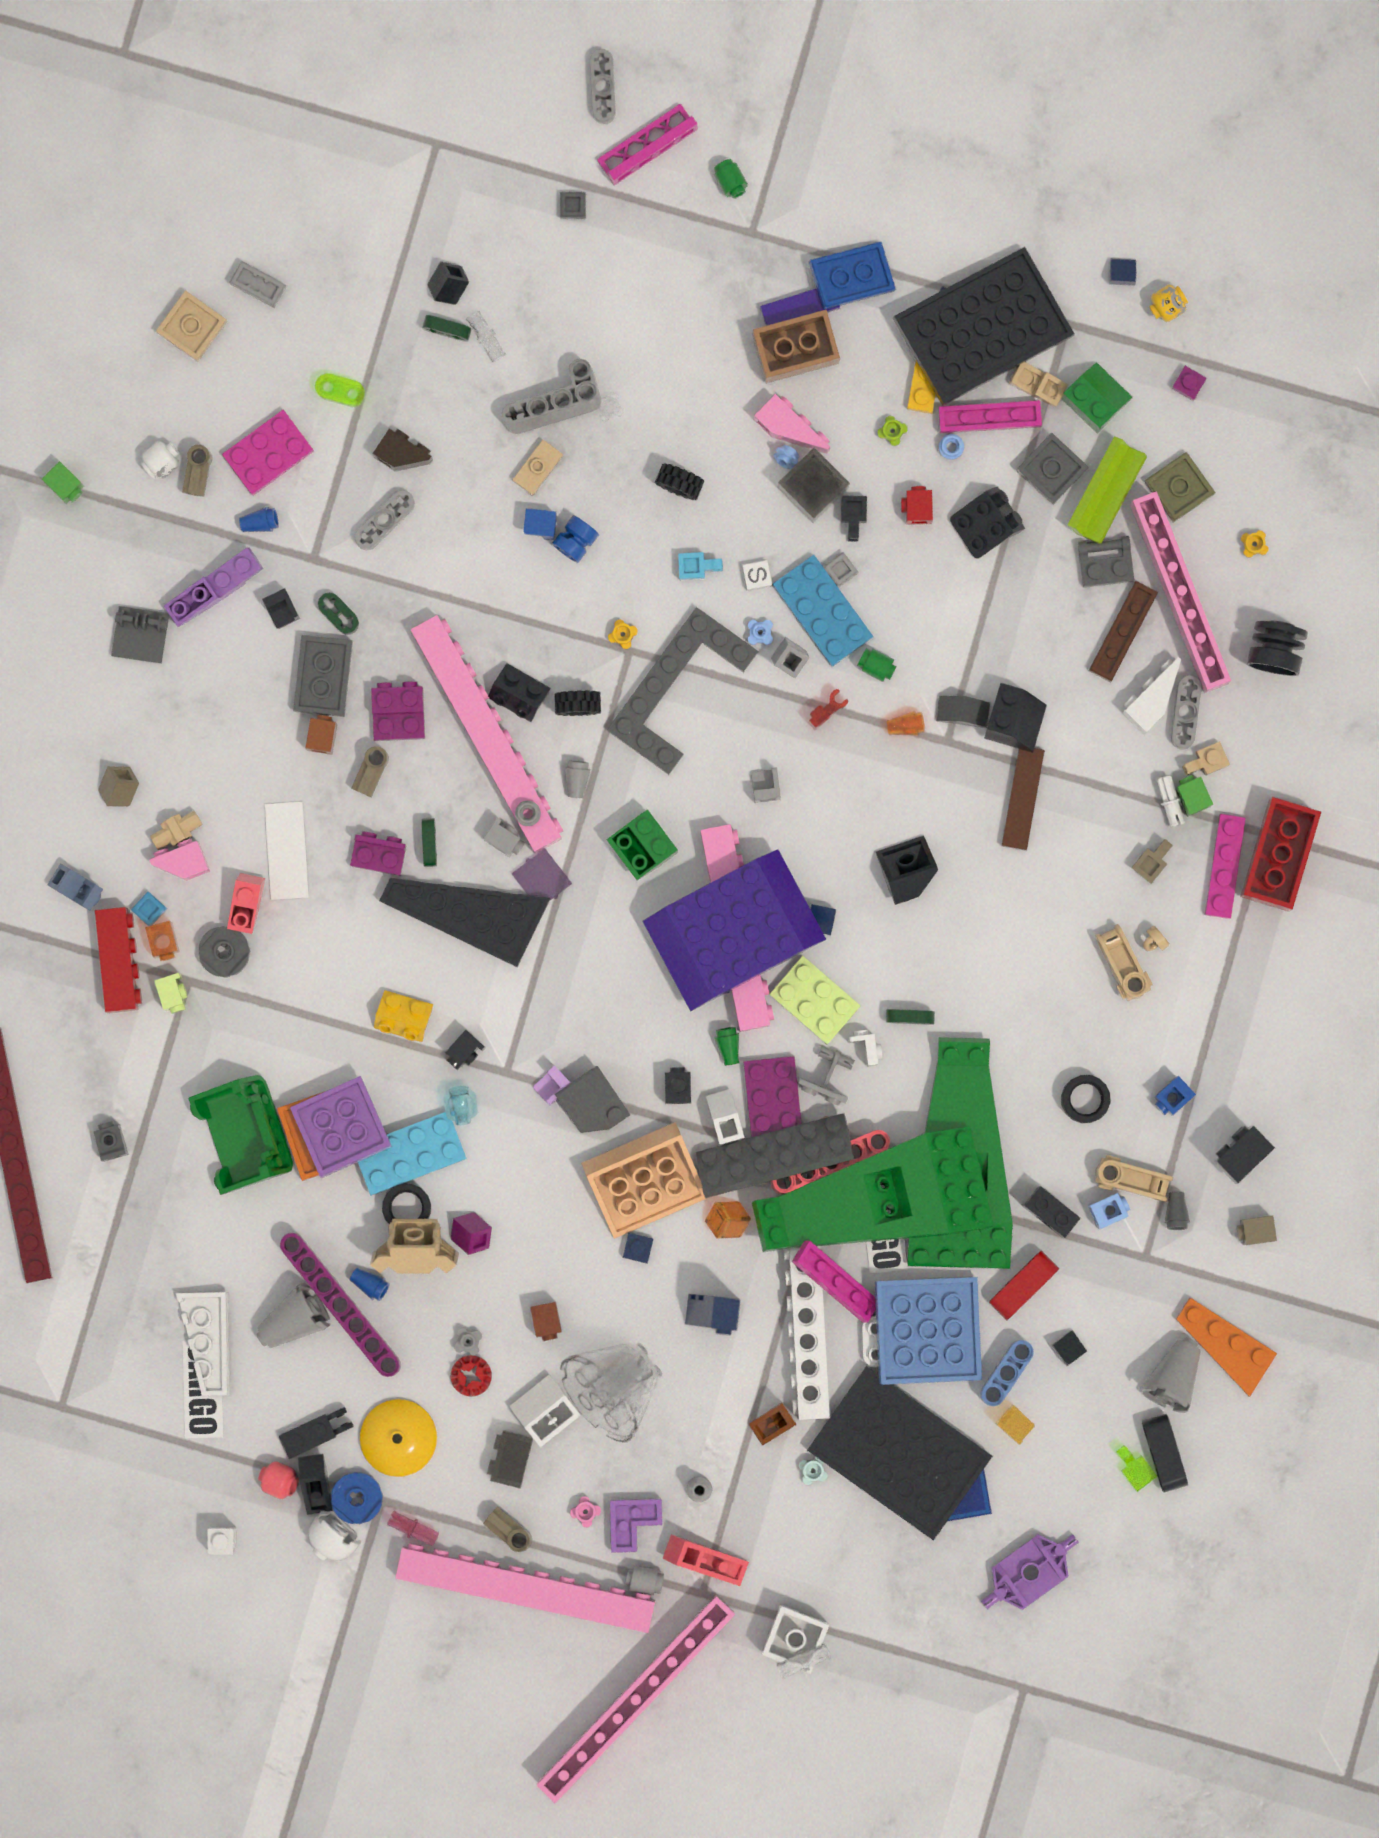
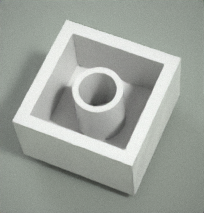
M780 1604L762 1650V1655L811 1674L829 1628V1623Z

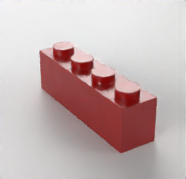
M126 907L95 910L105 1012L117 1013L139 1010L138 1004H142L141 989H136L135 980L140 977L138 963L133 961V953H137L136 939L131 938L130 928H134L133 913H129Z

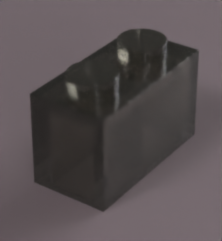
M503 1430L502 1435L497 1434L493 1448L498 1450L496 1460H490L487 1474L491 1475L490 1481L521 1488L533 1442L532 1437Z

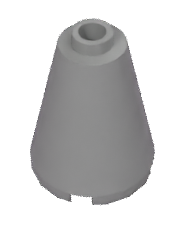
M305 1283L299 1284L258 1326L257 1338L263 1346L274 1348L319 1332L330 1326V1323H326L330 1318L324 1304L317 1295L311 1296L308 1291L312 1288Z
M1188 1338L1177 1340L1141 1388V1391H1144L1143 1395L1164 1408L1167 1404L1174 1406L1173 1411L1188 1412L1201 1352L1197 1347L1198 1344Z

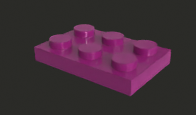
M795 1056L744 1061L751 1137L802 1124Z

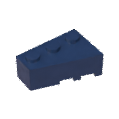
M688 1294L685 1324L716 1328L715 1334L731 1335L732 1330L737 1331L740 1299Z

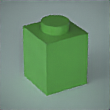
M60 461L42 478L44 483L65 504L69 501H76L83 493L81 489L84 485Z
M1191 775L1179 781L1180 786L1175 790L1181 799L1187 817L1213 805L1202 777L1195 779Z

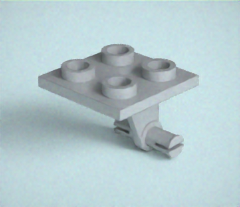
M822 1046L820 1051L828 1053L829 1056L819 1052L818 1057L832 1062L823 1086L800 1078L798 1083L803 1085L802 1091L814 1096L817 1092L825 1094L826 1101L839 1106L840 1102L846 1103L848 1097L826 1089L837 1064L851 1070L852 1065L843 1061L854 1064L855 1060L841 1055L842 1052L838 1050L834 1052Z

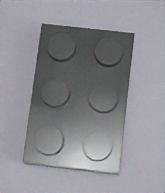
M301 636L294 712L345 717L352 640Z

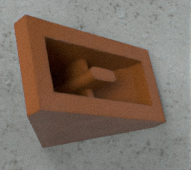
M782 1402L749 1423L762 1446L797 1425Z

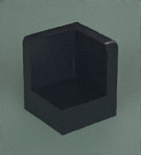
M440 261L428 282V288L434 301L456 305L469 284V280L462 266Z
M285 588L262 599L277 629L300 619Z

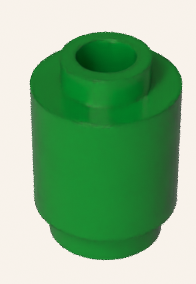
M732 159L724 160L714 167L715 177L726 197L732 196L735 199L746 192L745 188L748 186V183L737 163H733Z
M868 648L865 649L857 665L862 668V672L882 682L885 678L890 680L897 667L893 665L895 659L875 649L870 650Z

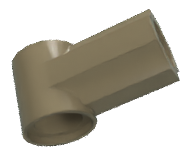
M194 445L187 453L188 461L182 493L204 497L212 454L205 446ZM197 451H204L206 453V459L203 463L197 464L194 462L193 456Z
M374 746L366 751L363 763L351 789L372 798L384 768L389 761L386 750ZM374 751H380L383 754L384 759L380 765H373L370 762V755Z
M498 1506L483 1523L515 1552L526 1551L532 1544V1536L529 1531L522 1528ZM517 1533L524 1534L527 1539L525 1546L522 1548L515 1546L513 1543V1537Z

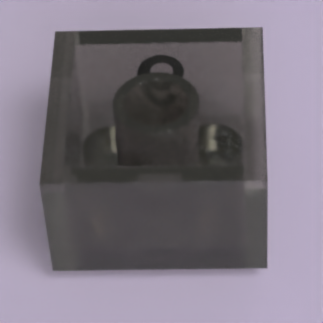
M814 447L778 482L777 488L814 523L849 489L850 483Z

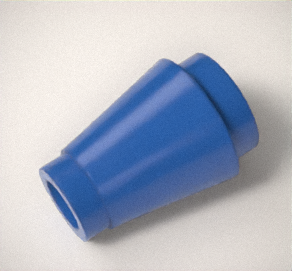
M265 507L239 518L242 532H272L273 529L279 526L275 508L269 509Z
M356 1268L350 1277V1281L371 1300L376 1299L380 1301L385 1296L390 1283L385 1281L386 1278Z

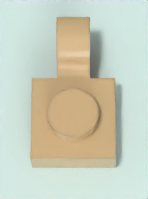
M1217 742L1196 751L1198 759L1184 764L1182 768L1185 775L1203 769L1206 776L1229 766L1230 763L1221 743Z

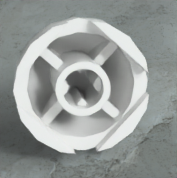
M321 1511L309 1530L310 1542L314 1547L313 1553L322 1560L328 1558L333 1561H341L348 1558L361 1544V1540H355L358 1537L357 1533L338 1517L333 1521L328 1518L329 1512Z

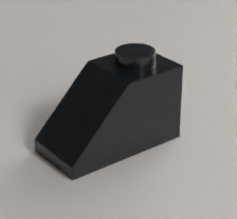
M324 1454L298 1457L299 1481L307 1515L320 1513L321 1511H333Z

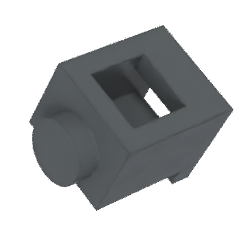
M113 1121L98 1125L99 1130L94 1131V1136L102 1162L129 1155L120 1125L114 1126ZM109 1135L112 1136L114 1139L113 1144L106 1145L105 1138Z

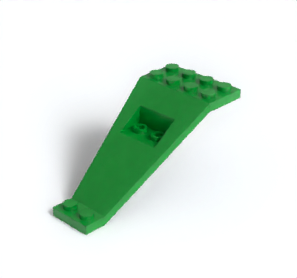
M938 1038V1059L924 1133L963 1127L971 1128L994 1226L988 1229L942 1236L908 1238V1266L1010 1269L1013 1220L989 1068V1038Z
M970 1127L924 1133L779 1197L751 1202L763 1252L800 1248L804 1241H811L815 1246L942 1236L988 1229L994 1226ZM880 1182L884 1183L885 1189L880 1186ZM886 1206L889 1207L890 1214L886 1211Z

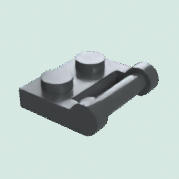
M1129 535L1121 536V539L1102 541L1101 544L1096 542L1087 543L1086 541L1078 542L1083 588L1134 582ZM1122 549L1123 556L1088 560V553Z

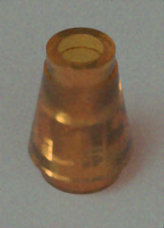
M912 711L887 720L889 735L919 736V733L925 732L922 712L916 713V711Z

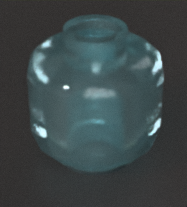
M468 1086L450 1088L448 1090L449 1093L443 1097L446 1118L455 1121L456 1125L471 1123V1119L478 1114L476 1093L473 1090H469Z

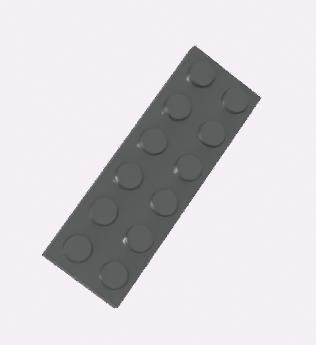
M844 1113L696 1152L705 1198L854 1159Z

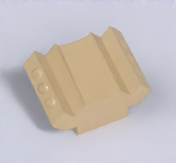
M392 1219V1222L389 1224V1238L373 1252L370 1266L379 1273L390 1267L397 1274H430L436 1267H439L447 1274L457 1265L459 1253L441 1239L438 1219Z

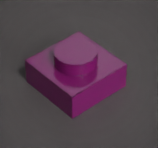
M1185 365L1172 389L1194 401L1207 378Z

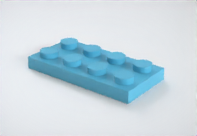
M449 1111L387 1134L392 1147L359 1161L358 1165L371 1196L467 1158Z

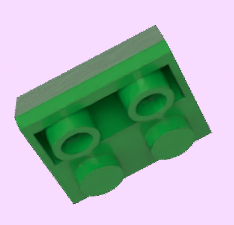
M648 809L606 839L637 881L678 853L676 846Z

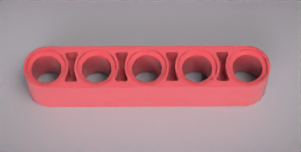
M882 1130L872 1131L851 1140V1144L860 1149L858 1159L838 1163L834 1169H828L827 1167L815 1169L811 1179H805L801 1174L788 1176L790 1186L787 1189L779 1188L777 1180L771 1181V1187L778 1194L791 1192L887 1150L890 1145V1138ZM874 1135L882 1137L884 1144L881 1149H875L871 1145V1138Z

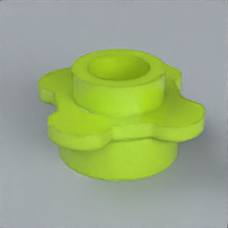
M888 416L885 419L884 426L878 430V436L881 439L885 438L890 441L892 446H897L900 444L901 436L907 432L908 428L906 424H901L893 416Z

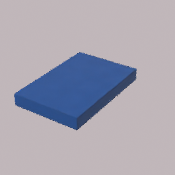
M882 242L809 261L823 310L891 293L896 290Z

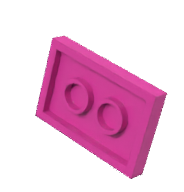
M283 409L222 455L251 495L254 496L313 453L314 450Z

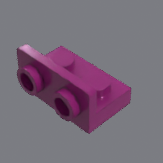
M362 831L361 835L355 834L351 867L401 876L407 848L406 844L401 843L402 839L387 836L386 840L377 839V834Z

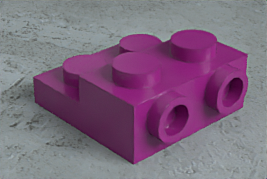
M402 682V687H392V683H377V688H371L374 741L425 739L424 693L422 686H418L417 682Z

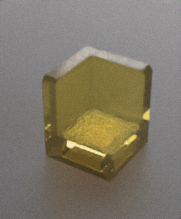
M1011 1405L995 1423L1018 1445L1023 1442L1022 1440L1035 1426L1014 1405Z

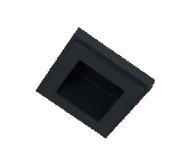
M1073 1330L1052 1344V1347L1066 1366L1087 1352Z

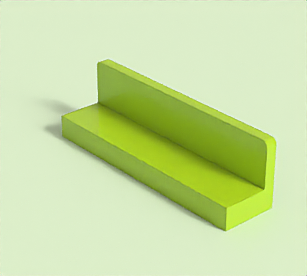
M1114 436L1067 524L1068 527L1075 534L1101 544L1141 470L1147 455L1144 452L1129 447L1123 439Z

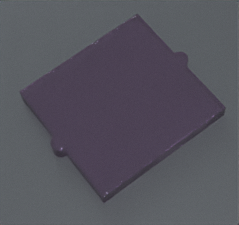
M543 849L532 859H526V863L512 873L528 896L551 898V900L553 898L557 899L558 894L572 884L546 849Z

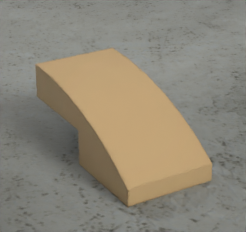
M1026 362L1016 367L1008 382L1019 390L1054 407H1057L1068 384L1048 372L1044 373Z

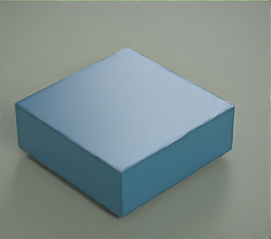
M149 891L131 909L150 928L167 910Z

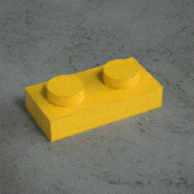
M916 360L907 410L932 414L936 394Z

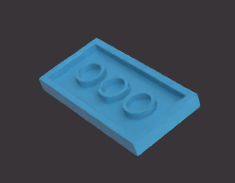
M812 555L773 583V587L831 667L874 637L815 555Z

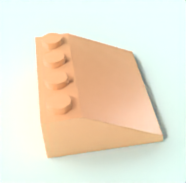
M676 1122L581 1163L614 1239L707 1199L703 1194L701 1180Z

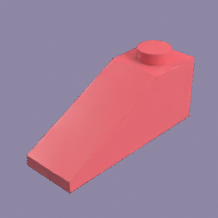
M672 1534L662 1558L677 1566L741 1586L749 1563L746 1560Z

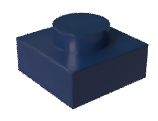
M629 1233L623 1258L648 1264L654 1239Z

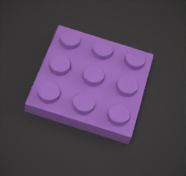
M361 1076L290 1107L321 1178L392 1147Z

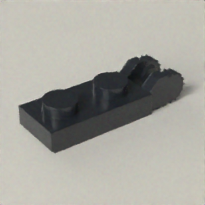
M343 1407L329 1415L324 1414L279 1435L288 1458L291 1459L353 1428L352 1422H346L333 1430L330 1424V1420L345 1415L347 1413L346 1408Z

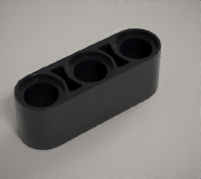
M1163 1414L1143 1420V1430L1163 1493L1188 1486L1186 1473L1168 1415Z

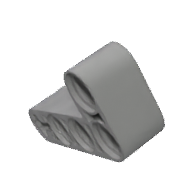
M576 359L570 364L569 375L572 385L506 405L502 411V418L507 429L511 433L520 434L597 410L601 404V396L589 362L585 359ZM580 372H587L585 376L577 377ZM593 394L591 398L583 399L585 395ZM569 401L566 406L559 407L561 402ZM540 408L544 409L542 413L534 414L536 410Z

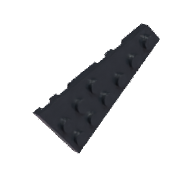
M390 878L379 902L518 968L551 898Z

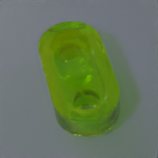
M326 373L319 376L315 382V390L318 396L324 400L348 407H357L365 399L364 387L358 381ZM326 384L333 385V389L330 392L324 390ZM356 391L357 397L351 399L348 397V393Z

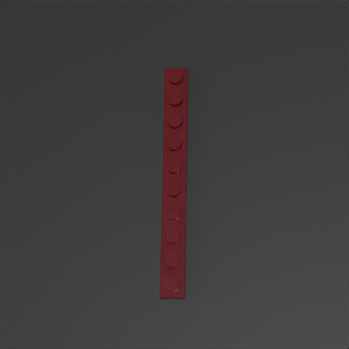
M0 1027V1158L26 1283L51 1279L52 1273L2 1028Z

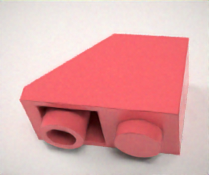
M243 873L239 874L235 881L227 929L253 933L261 904L265 878Z

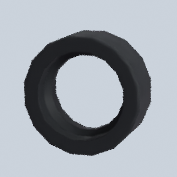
M1080 1075L1071 1079L1064 1086L1061 1094V1105L1065 1114L1073 1121L1079 1123H1092L1101 1119L1108 1111L1111 1103L1107 1085L1100 1078L1092 1075ZM1081 1084L1094 1086L1101 1095L1099 1108L1091 1114L1079 1113L1071 1104V1094Z
M402 1183L394 1186L386 1193L382 1203V1212L386 1222L390 1224L392 1219H396L392 1213V1203L394 1198L405 1192L416 1195L421 1201L422 1212L417 1219H429L431 1202L426 1192L414 1184Z

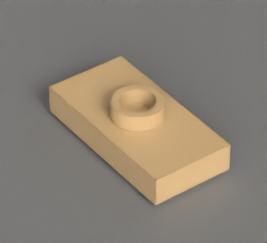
M542 440L513 478V482L533 496L561 460L563 454L545 440Z

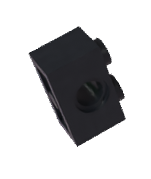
M1041 1186L1037 1187L1023 1205L1026 1210L1061 1238H1066L1081 1219Z

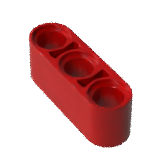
M1041 1250L989 1303L1007 1321L1060 1268Z

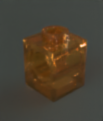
M167 921L145 927L152 956L155 959L159 958L160 961L175 958L174 954L180 952L173 923ZM162 935H166L170 939V944L165 949L157 947V939Z

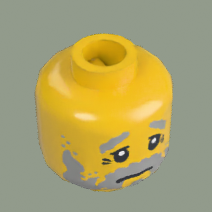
M1168 284L1151 295L1153 304L1149 308L1156 319L1161 317L1165 322H1170L1186 311L1185 304L1188 303V300L1179 286L1174 287Z

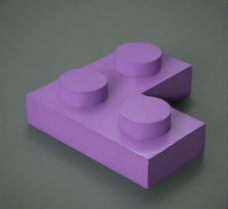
M662 1499L610 1500L611 1553L637 1552V1526L662 1525Z

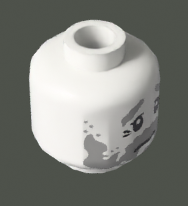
M157 441L143 452L141 465L152 478L164 479L178 468L179 461L177 456L179 452L172 443L166 445L162 441Z

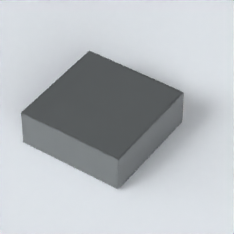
M560 192V219H586V192Z

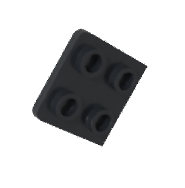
M998 486L985 491L950 517V522L976 559L981 558L1007 538L1017 535L1025 529L1021 516L1012 509L1008 503L1007 495Z

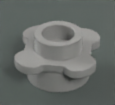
M460 1328L457 1331L458 1341L454 1345L455 1351L458 1353L462 1351L469 1352L472 1356L479 1353V1340L482 1339L481 1332L477 1330L471 1332L467 1331L466 1328ZM467 1339H470V1344H466Z

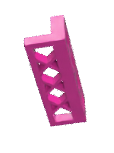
M680 103L598 158L597 162L615 186L698 130V124L693 116L690 117ZM680 112L685 121L674 128L669 127L670 118ZM653 129L665 130L664 135L655 141H648L649 132ZM646 135L645 140L640 139L641 137ZM632 143L644 144L643 149L633 156L627 155L628 147ZM625 149L624 154L619 153L620 151ZM611 157L623 158V162L612 170L605 163Z

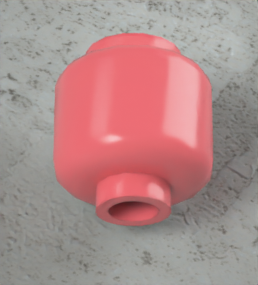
M277 1461L272 1462L267 1467L264 1466L258 1477V1480L261 1481V1490L278 1499L292 1496L299 1482V1478L296 1477V1471L293 1468Z

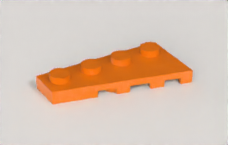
M1192 1298L1188 1299L1176 1318L1181 1326L1250 1397L1277 1353Z

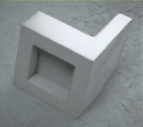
M777 767L771 770L752 772L755 803L780 800Z

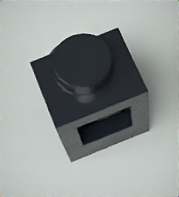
M465 1030L445 1052L450 1056L446 1061L458 1071L464 1064L469 1066L477 1058L478 1054L476 1051L478 1048L483 1052L486 1047Z

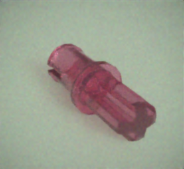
M393 1511L391 1514L392 1519L389 1518L387 1526L407 1534L408 1538L412 1536L430 1546H433L437 1541L439 1533L418 1523V1519L412 1520L397 1513V1511Z

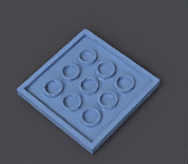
M977 1277L875 1281L879 1385L982 1380Z

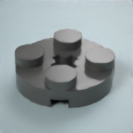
M225 926L216 927L209 930L200 941V962L212 975L224 978L237 975L246 967L249 961L250 947L246 937L240 931L230 930ZM229 945L231 948L229 953L231 955L228 958L225 956L222 959L219 958L220 951L218 948L220 946L225 948Z

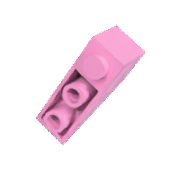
M775 394L754 415V421L772 438L826 454L830 451V446L828 445L830 441L820 431L814 432L809 427L811 422L803 414L798 416L792 410L793 405L784 396L779 398Z

